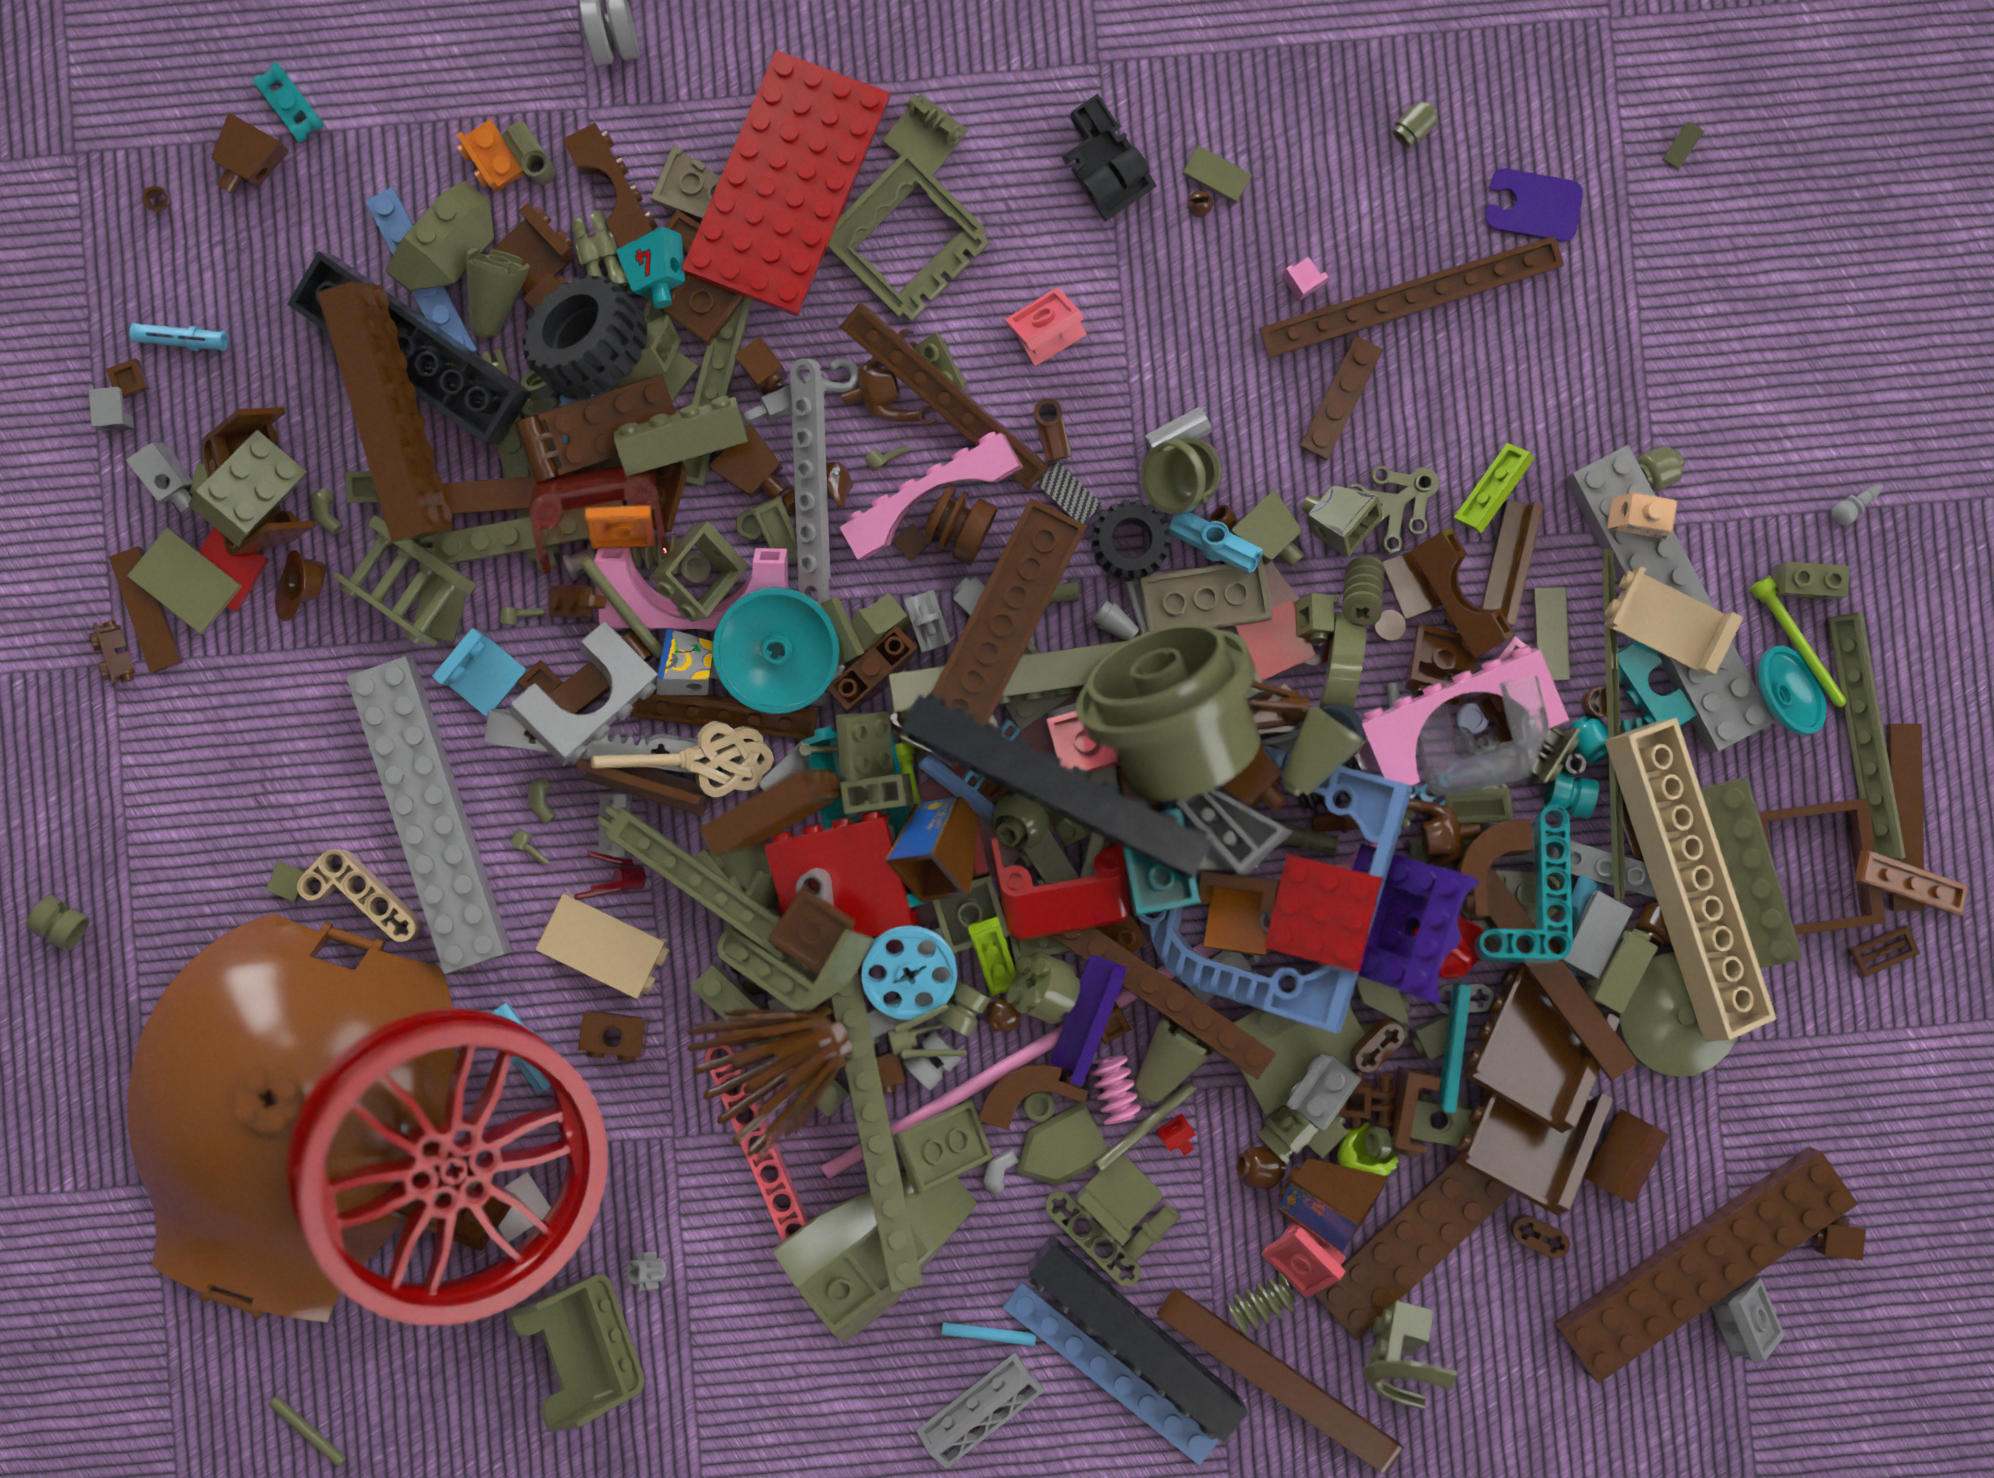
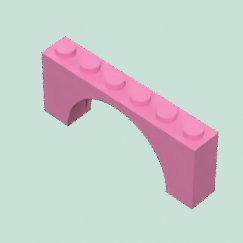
M630 547L599 548L594 560L596 566L649 631L657 628H670L676 631L687 629L716 631L725 612L737 600L748 593L769 587L789 588L787 549L756 548L752 571L742 587L731 596L721 600L708 618L691 622L679 614L677 607L670 599L656 592L645 582L636 569ZM596 586L597 595L604 596V594ZM606 598L605 609H598L600 624L605 621L613 630L630 628Z
M1530 646L1519 648L1511 652L1513 657L1501 662L1500 658L1493 659L1482 664L1483 670L1474 674H1471L1470 670L1453 676V682L1442 687L1441 683L1433 684L1424 688V695L1412 699L1411 695L1395 700L1393 702L1395 707L1383 711L1379 707L1365 713V719L1361 720L1381 777L1410 786L1420 782L1415 759L1419 733L1427 718L1438 706L1464 693L1489 692L1507 698L1520 708L1530 721L1533 729L1539 733L1568 721L1569 718L1541 650L1536 648L1530 649Z

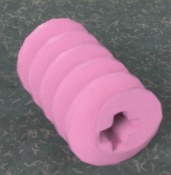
M1113 1055L1091 1062V1064L1098 1065V1068L1090 1072L1091 1076L1101 1077V1080L1094 1084V1088H1102L1105 1091L1097 1097V1100L1107 1101L1108 1103L1100 1111L1111 1114L1109 1118L1103 1121L1105 1125L1130 1120L1137 1115L1134 1114L1141 1109L1139 1104L1130 1103L1138 1095L1134 1091H1127L1134 1086V1081L1132 1079H1124L1131 1073L1129 1067H1121L1128 1060L1126 1055Z

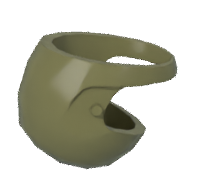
M1193 438L1165 440L1149 450L1142 462L1141 481L1144 493L1150 503L1161 512L1181 514L1193 511L1210 500L1219 488L1223 474L1222 460L1216 449L1204 440Z

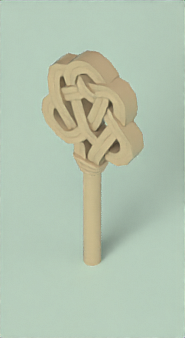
M712 721L704 725L698 733L697 746L683 749L678 754L592 755L591 767L678 766L679 769L695 772L696 784L700 790L715 798L725 796L733 789L741 791L755 789L759 781H761L762 775L771 768L774 758L772 751L763 743V736L756 729L744 726L732 729L724 722ZM722 733L721 735L712 738L715 734ZM739 755L741 757L737 763L730 760ZM703 757L707 758L703 762L696 761ZM721 767L729 771L730 773L729 775H727L721 771L716 770V768ZM708 778L713 779L719 783L717 785H711L709 783Z

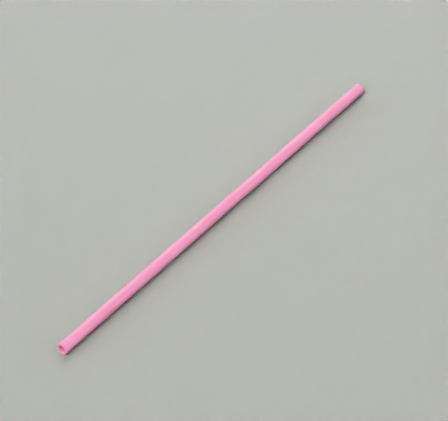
M1371 843L1369 846L1377 848L1378 844ZM1358 852L1334 866L1352 870ZM1204 942L1192 948L1206 957L1220 951L1204 948ZM1165 965L1156 969L1169 979L1175 977ZM1124 988L1119 991L1115 1002H1117L1121 1009L1138 999V997ZM1063 1025L890 1125L893 1142L895 1141L894 1134L954 1107L1000 1080L1011 1071L1024 1066L1056 1046ZM860 1144L822 1165V1169L828 1179L833 1178L863 1160Z

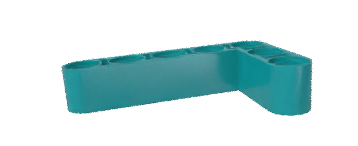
M1560 805L1547 806L1538 813L1534 821L1536 930L1489 929L1474 941V951L1480 959L1498 962L1553 963L1565 958L1572 951L1569 815ZM1550 814L1556 817L1558 827H1549L1545 822V815ZM1547 845L1554 846L1558 850V859L1555 860L1548 857L1546 854ZM1548 876L1555 877L1559 881L1560 887L1558 891H1553L1547 886L1546 880ZM1552 907L1559 911L1560 921L1558 923L1548 918V908ZM1485 938H1493L1497 942L1498 949L1496 953L1486 950L1484 947ZM1518 938L1525 939L1528 942L1530 948L1527 954L1518 951L1516 947V940ZM1550 939H1555L1560 943V954H1554L1549 950L1548 941Z

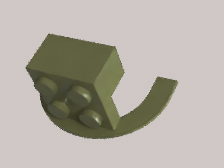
M1396 1300L1388 1309H1384L1382 1317H1376L1372 1334L1376 1336L1375 1347H1371L1367 1365L1363 1369V1377L1374 1392L1391 1401L1424 1410V1401L1427 1400L1426 1396L1402 1390L1383 1380L1406 1379L1425 1382L1450 1390L1453 1388L1458 1372L1429 1364L1400 1360L1401 1354L1412 1356L1429 1342L1433 1310Z

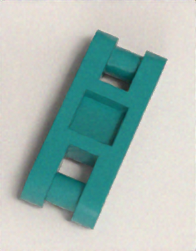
M276 61L269 66L270 70L262 76L258 74L252 81L298 142L302 143L308 138L306 136L315 128L319 130L325 124ZM280 80L283 86L273 92L270 86ZM305 114L307 118L300 124H297L296 120Z

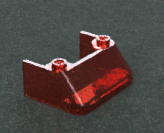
M623 466L553 477L537 482L531 490L530 517L537 559L544 573H551L544 529L556 526L562 519L563 510L626 500L629 506H650L651 510H654L658 537L663 553H669L660 492L654 469L626 476Z

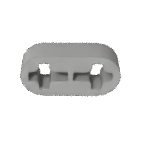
M1467 983V985L1471 986L1470 996L1476 994V989H1479L1480 993L1486 995V999L1480 1001V1006H1477L1476 1002L1470 1000L1468 1013L1488 1010L1494 999L1490 988L1479 983ZM1453 984L1439 986L1437 988L1439 996L1444 997L1445 991H1448L1449 995H1451ZM1432 1002L1438 1011L1449 1014L1450 1003L1449 1007L1446 1008L1443 1003Z

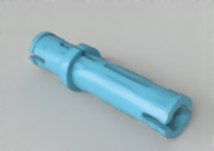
M132 323L130 327V340L133 343L141 342L188 347L190 351H198L200 348L226 351L228 346V335L225 331L201 330L198 326L178 328ZM153 334L173 335V338L154 336ZM185 336L205 338V341L185 339Z

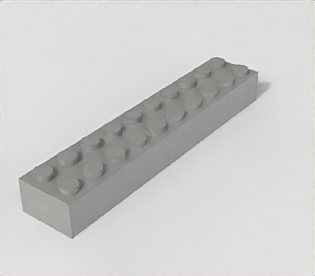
M1629 445L1564 478L1602 552L1603 549H1613V568L1619 584L1628 570L1632 571V569L1642 566L1646 568L1644 574L1714 608L1673 529L1667 539L1607 529L1613 497L1629 493L1655 496ZM1628 507L1624 508V516L1627 513ZM1732 642L1716 674L1705 676L1657 652L1663 661L1661 664L1674 689L1680 688L1696 711L1697 715L1690 720L1707 752L1720 751L1775 723Z
M405 656L346 676L444 974L512 952L415 659Z

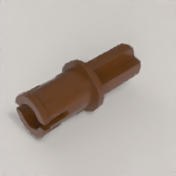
M1334 813L1314 814L1311 819L1312 829L1315 832L1341 830L1342 833H1347L1348 830L1361 829L1352 816L1343 818Z

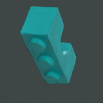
M1635 640L1618 650L1619 681L1621 680L1627 689L1625 695L1629 702L1635 708L1639 707L1645 716L1642 718L1644 725L1677 717L1679 726L1697 715L1680 688L1671 690L1661 696L1654 693L1649 687L1648 676L1651 670L1663 662L1655 650Z

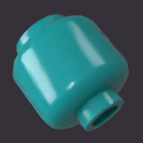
M1585 716L1570 725L1571 729H1581L1576 736L1580 740L1573 750L1575 754L1582 755L1585 761H1590L1592 765L1609 756L1605 740L1608 739V729L1601 719L1594 718L1588 720Z

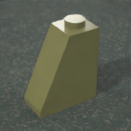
M668 315L661 316L647 324V343L645 349L641 350V359L638 364L635 363L632 366V372L627 377L624 376L620 379V384L614 388L666 373L682 341Z

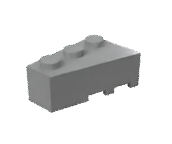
M1215 788L1176 801V804L1197 827L1208 832L1207 838L1213 841L1212 844L1241 874L1247 875L1293 832Z

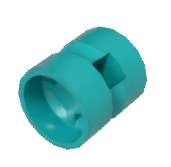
M1560 771L1553 781L1548 780L1546 784L1543 807L1546 808L1554 804L1560 805L1565 810L1568 809L1569 815L1589 819L1596 806L1599 782L1581 776L1574 780L1572 774Z

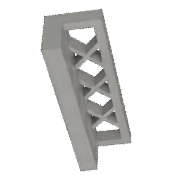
M1013 1353L916 1431L927 1452L947 1469L1045 1390L1029 1373L1022 1359L1016 1353ZM1028 1384L1032 1386L1025 1393L1018 1394ZM1005 1406L1001 1412L993 1414L996 1409ZM980 1426L977 1431L968 1434L972 1428ZM956 1445L948 1454H942L948 1447Z

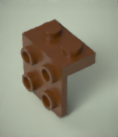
M527 202L519 210L524 220L493 249L523 259V266L527 263L530 265L529 273L522 285V289L528 294L548 272L555 277L576 258V255L570 248L573 244L570 238L561 229L555 232L548 225L552 221L551 218L540 207L534 210Z

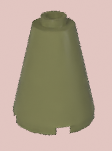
M473 248L468 250L466 256L469 328L474 331V335L477 337L492 339L494 335L500 334L529 273L530 265L527 263L523 266V259L507 252L489 249L488 254H479L480 248Z
M1312 705L1283 772L1282 778L1286 780L1283 787L1300 797L1302 792L1309 795L1363 746L1365 740Z
M1162 1015L1134 1083L1138 1089L1136 1091L1137 1095L1148 1103L1153 1101L1160 1102L1209 1059L1215 1050Z

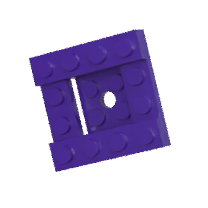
M1361 843L1352 870L1369 874L1377 848ZM1393 854L1358 976L1439 1003L1441 999L1437 991L1439 970L1448 953L1454 948H1458L1461 939L1458 931L1459 910L1467 893L1472 888L1478 886L1480 880L1442 867H1436ZM1419 920L1421 925L1419 932L1412 936L1410 933L1411 924Z

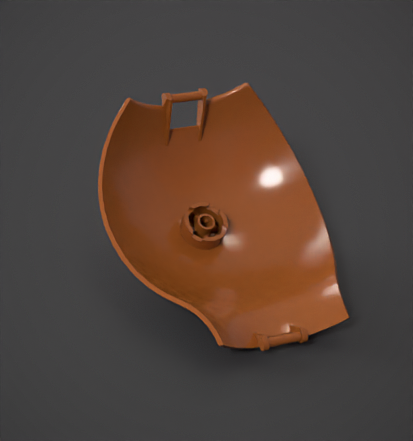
M271 913L242 924L224 934L204 948L181 970L158 1000L147 1020L134 1057L128 1090V1130L131 1150L138 1174L152 1203L156 1220V1247L151 1266L169 1278L201 1292L200 1300L205 1302L212 1300L250 1312L252 1317L258 1319L266 1312L296 1319L328 1322L341 1290L326 1275L314 1257L310 1246L298 1227L291 1208L287 1186V1158L293 1128L307 1096L318 1079L346 1049L359 1039L385 1024L409 1015L431 1010L453 1009L450 991L443 970L439 966L383 952L385 940L376 938L374 941L334 928L332 923L326 921L323 923L322 928L317 931L276 913ZM329 940L367 951L355 970L315 957ZM456 1046L441 1048L418 1055L387 1072L415 1100L431 1125L442 1123L445 1114L449 1080L456 1062ZM380 1078L373 1082L356 1099L381 1122L407 1136L419 1126L406 1103ZM271 1092H273V1098L277 1099V1103L271 1101ZM349 1108L336 1128L326 1152L324 1166L327 1179L362 1166L404 1160L408 1152L381 1136L354 1109ZM435 1140L425 1142L421 1150H429L434 1145ZM395 1181L368 1183L336 1192V1195L333 1197L338 1213L370 1202L390 1190ZM385 1214L377 1219L340 1229L344 1247L355 1259L364 1264L390 1238L402 1220ZM215 1286L220 1287V1288H223V1289H226V1290H229V1291H232V1292H235V1293H238V1294H241V1295H244V1296L251 1297V1298H253V1300H252V1299H249V1298H246V1297H243V1296H240V1295H237V1294H234V1293H230V1292H227V1291H224V1290L215 1288Z

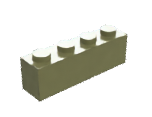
M722 396L713 399L710 402L711 404L705 406L690 405L682 408L680 413L670 416L659 414L651 417L649 422L637 425V423L632 422L620 426L618 431H614V441L625 475L630 476L748 442L744 421L736 397Z

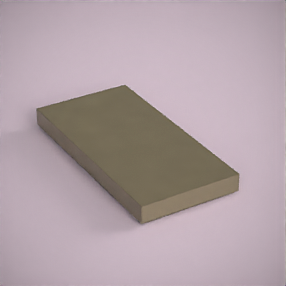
M1262 558L1254 572L1250 574L1225 563L1139 578L1148 632L1179 624H1204L1219 629L1273 619Z

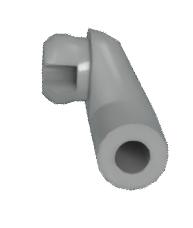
M1012 1148L987 1163L983 1181L985 1188L993 1194L1003 1191L1005 1187L1003 1183L1005 1170L1019 1162Z

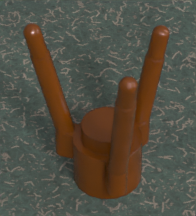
M1252 681L1250 685L1252 688L1283 696L1280 701L1249 699L1247 701L1252 706L1278 708L1280 716L1285 717V719L1257 723L1256 727L1258 730L1280 726H1296L1297 721H1305L1309 711L1308 696H1299L1298 691H1288Z

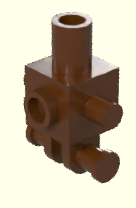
M1358 1068L1351 1069L1354 1074L1361 1078V1081L1340 1109L1339 1116L1351 1117L1350 1125L1360 1127L1363 1126V1118L1371 1119L1373 1112L1379 1111L1377 1125L1383 1127L1393 1126L1392 1111L1395 1110V1102H1392L1391 1099L1396 1097V1090L1392 1089L1394 1074L1379 1073V1087H1375V1079L1364 1078V1072Z

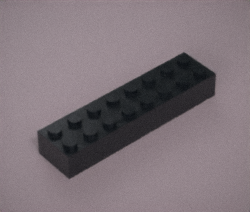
M318 251L287 305L329 333L317 293L351 281L375 283L338 257ZM385 291L389 299V314L398 330L397 341L400 351L403 352L407 360V375L415 388L416 395L483 442L500 445L532 392Z
M1053 1234L1028 1262V1272L1031 1277L1030 1283L1042 1293L1046 1290L1051 1293L1055 1298L1053 1302L1064 1313L1073 1312L1079 1319L1078 1324L1090 1335L1096 1332L1104 1340L1102 1345L1115 1356L1120 1353L1128 1361L1126 1363L1127 1367L1137 1376L1141 1377L1142 1374L1147 1376L1152 1382L1150 1386L1160 1396L1165 1398L1169 1395L1176 1403L1174 1407L1187 1419L1193 1416L1200 1423L1199 1429L1210 1439L1213 1440L1217 1437L1224 1443L1249 1414L1243 1399Z

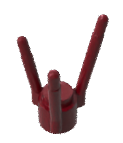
M589 851L587 853L589 857L620 865V868L614 871V882L590 886L591 891L575 894L574 899L580 900L616 892L641 890L646 882L645 870L640 865H633L632 859H621Z

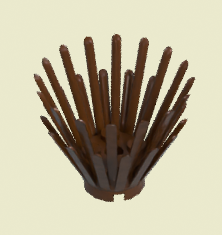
M822 1005L806 1012L798 1010L733 1009V1011L725 1012V1014L729 1017H745L746 1019L692 1023L695 1027L704 1028H695L687 1031L690 1035H701L749 1029L718 1035V1039L690 1044L687 1049L691 1052L720 1046L735 1047L781 1037L697 1065L693 1068L695 1074H702L732 1064L734 1070H740L774 1057L704 1092V1098L710 1100L749 1081L743 1091L745 1094L750 1095L721 1114L717 1119L719 1124H725L785 1081L788 1082L758 1108V1115L733 1137V1144L740 1143L811 1079L796 1098L748 1149L747 1157L752 1156L778 1128L779 1130L759 1153L758 1160H761L784 1132L785 1138L789 1137L792 1132L795 1136L840 1067L851 1062V1058L845 1057L853 1052L849 1036L840 1020L831 1023L825 1017L833 1013L830 1008Z

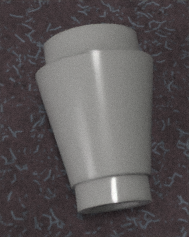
M1105 600L1092 618V621L1097 624V628L1125 641L1132 640L1139 630V627L1135 625L1115 602L1111 604Z

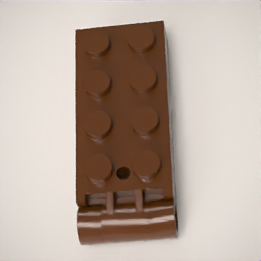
M660 374L606 391V393L599 396L593 395L589 399H581L520 419L514 423L535 482H540L618 456L614 441V431H618L620 426L632 422L639 425L649 422V419L655 415L667 414L670 416L676 414L664 376ZM563 435L568 437V442L565 444L561 441Z

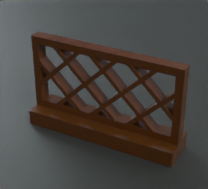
M578 759L576 768L586 771L584 777L586 781L699 816H704L710 796L700 790L696 781L654 768H592L591 759Z

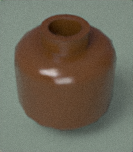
M1655 901L1648 902L1639 916L1636 929L1651 936L1649 942L1658 946V948H1662L1663 945L1672 944L1659 903Z
M1248 1147L1244 1153L1239 1155L1236 1170L1238 1177L1242 1179V1182L1247 1187L1273 1189L1279 1180L1284 1178L1286 1166L1285 1162L1271 1148Z

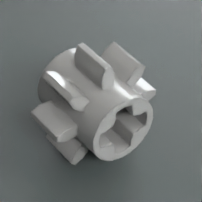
M656 1251L635 1253V1260L630 1261L627 1266L629 1282L637 1284V1291L658 1289V1282H662L666 1277V1264L664 1260L656 1258Z

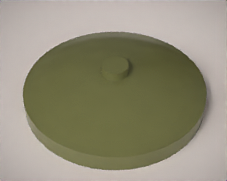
M1674 950L1653 955L1623 1014L1616 1012V1017L1620 1019L1617 1026L1620 1038L1634 1058L1645 1067L1669 1076H1692L1709 1070L1728 1054L1737 1039L1736 1037L1724 1041H1704Z

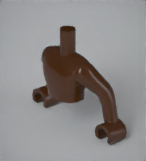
M903 329L898 335L905 339L907 335H911L914 332L910 329ZM916 342L909 343L913 348L917 345ZM874 357L866 361L858 369L859 388L841 393L845 405L863 400L869 413L877 418L898 422L921 421L927 426H934L938 422L937 419L925 420L926 413L934 410L931 406H924L920 410H902L887 407L894 400L901 398L898 381L891 371L887 368H881L884 365Z
M1409 799L1406 810L1436 816L1420 824L1421 841L1425 854L1427 856L1439 855L1426 862V864L1442 868L1449 866L1461 857L1462 838L1480 835L1481 833L1478 823L1459 826L1455 811L1452 808L1424 800Z

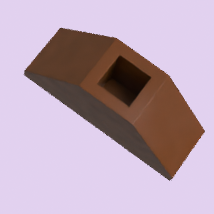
M896 625L829 685L827 689L847 711H850L876 697L888 686V675L901 673L918 648Z

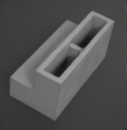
M1600 891L1592 892L1572 932V951L1568 956L1561 959L1563 963L1572 968V972L1585 980L1599 979L1633 909Z

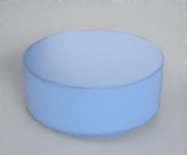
M1477 703L1465 704L1456 713V724L1466 734L1482 732L1489 719L1486 720Z

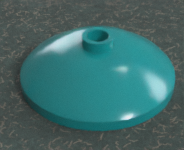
M1776 646L1767 650L1761 657L1757 675L1760 694L1766 708L1780 725L1793 733L1806 736L1819 731L1826 719V701L1821 684L1802 656L1793 649L1786 646Z

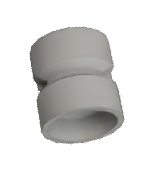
M933 1031L922 1041L921 1050L954 1048L940 1034ZM960 1056L938 1057L935 1063L930 1059L931 1057H910L904 1059L903 1064L927 1089L932 1090L943 1079L942 1072H950L962 1060Z

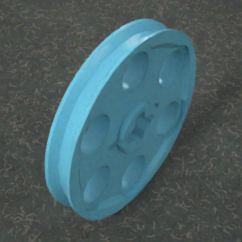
M901 926L884 932L875 939L862 962V984L868 999L878 1010L893 1018L912 1020L946 1004L956 986L957 968L951 948L942 937L923 927ZM893 939L901 941L904 945L902 951L896 954L888 952L885 947L887 942ZM929 940L935 944L936 948L929 955L921 954L917 949L920 942ZM874 965H882L887 972L883 978L874 979L869 975V969ZM908 967L911 971L916 969L914 972L915 977L910 979L908 975L903 976L904 968ZM945 967L949 970L950 975L944 981H937L932 976L934 969ZM889 991H895L900 994L901 1000L898 1004L889 1005L884 1002V995ZM921 992H927L933 997V1000L927 1006H920L915 1002L916 995Z

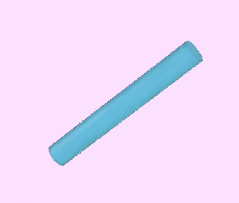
M943 1322L941 1334L1035 1346L1036 1341L1035 1333Z

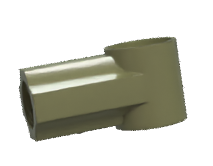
M524 121L514 123L506 128L502 137L526 175L536 185L545 186L550 184L554 180L556 169ZM544 163L541 171L533 172L536 164Z

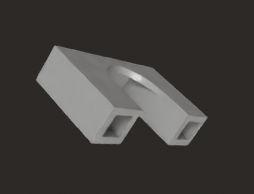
M605 621L583 639L580 646V652L605 676L609 683L611 696L601 709L586 715L568 713L558 707L535 683L515 699L510 706V713L563 766L570 760L573 763L577 762L587 752L586 746L595 739L598 742L604 738L611 730L609 725L617 718L620 721L626 718L634 709L633 703L639 698L645 700L657 688L654 684L658 674Z

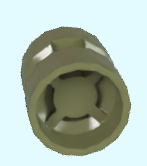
M47 895L29 915L26 928L41 938L49 936V943L67 952L82 938L88 928L90 919L74 908L67 910L66 903L53 895Z
M957 979L953 994L946 1003L948 1009L935 1016V1018L953 1030L970 1037L978 1023L976 1015L983 1014L991 998L975 987Z

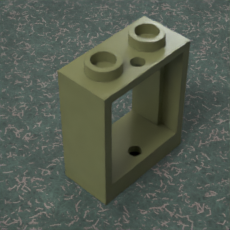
M708 521L690 527L649 578L656 585L658 592L675 604L682 617L694 622L708 618L749 565ZM693 545L721 573L698 602L671 574Z
M1625 927L1599 979L1586 980L1582 987L1592 1002L1607 1010L1623 1014L1658 946L1649 942L1651 936L1634 928L1632 930Z

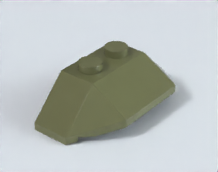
M466 181L444 191L402 238L385 272L410 292L418 291L419 289L454 285L467 271L466 256L468 250L480 248L479 254H482L494 240L490 200Z

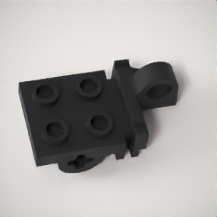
M1098 93L1071 112L1070 118L1074 127L1086 140L1061 158L1066 165L1073 160L1076 161L1078 165L1073 167L1071 171L1106 222L1157 187V184L1149 174L1150 169L1146 160L1135 146H1131L1126 138L1127 134L1124 132L1117 136L1115 133L1122 126L1120 123L1117 124Z

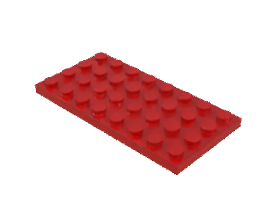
M776 50L681 270L686 275L798 317L889 103L890 92Z

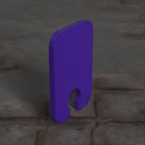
M1508 168L1499 169L1494 173L1489 190L1496 192L1501 190L1510 191L1515 197V205L1511 209L1504 210L1497 205L1487 204L1485 222L1491 229L1543 239L1555 236L1559 242H1567L1575 236L1583 199V188L1578 182Z

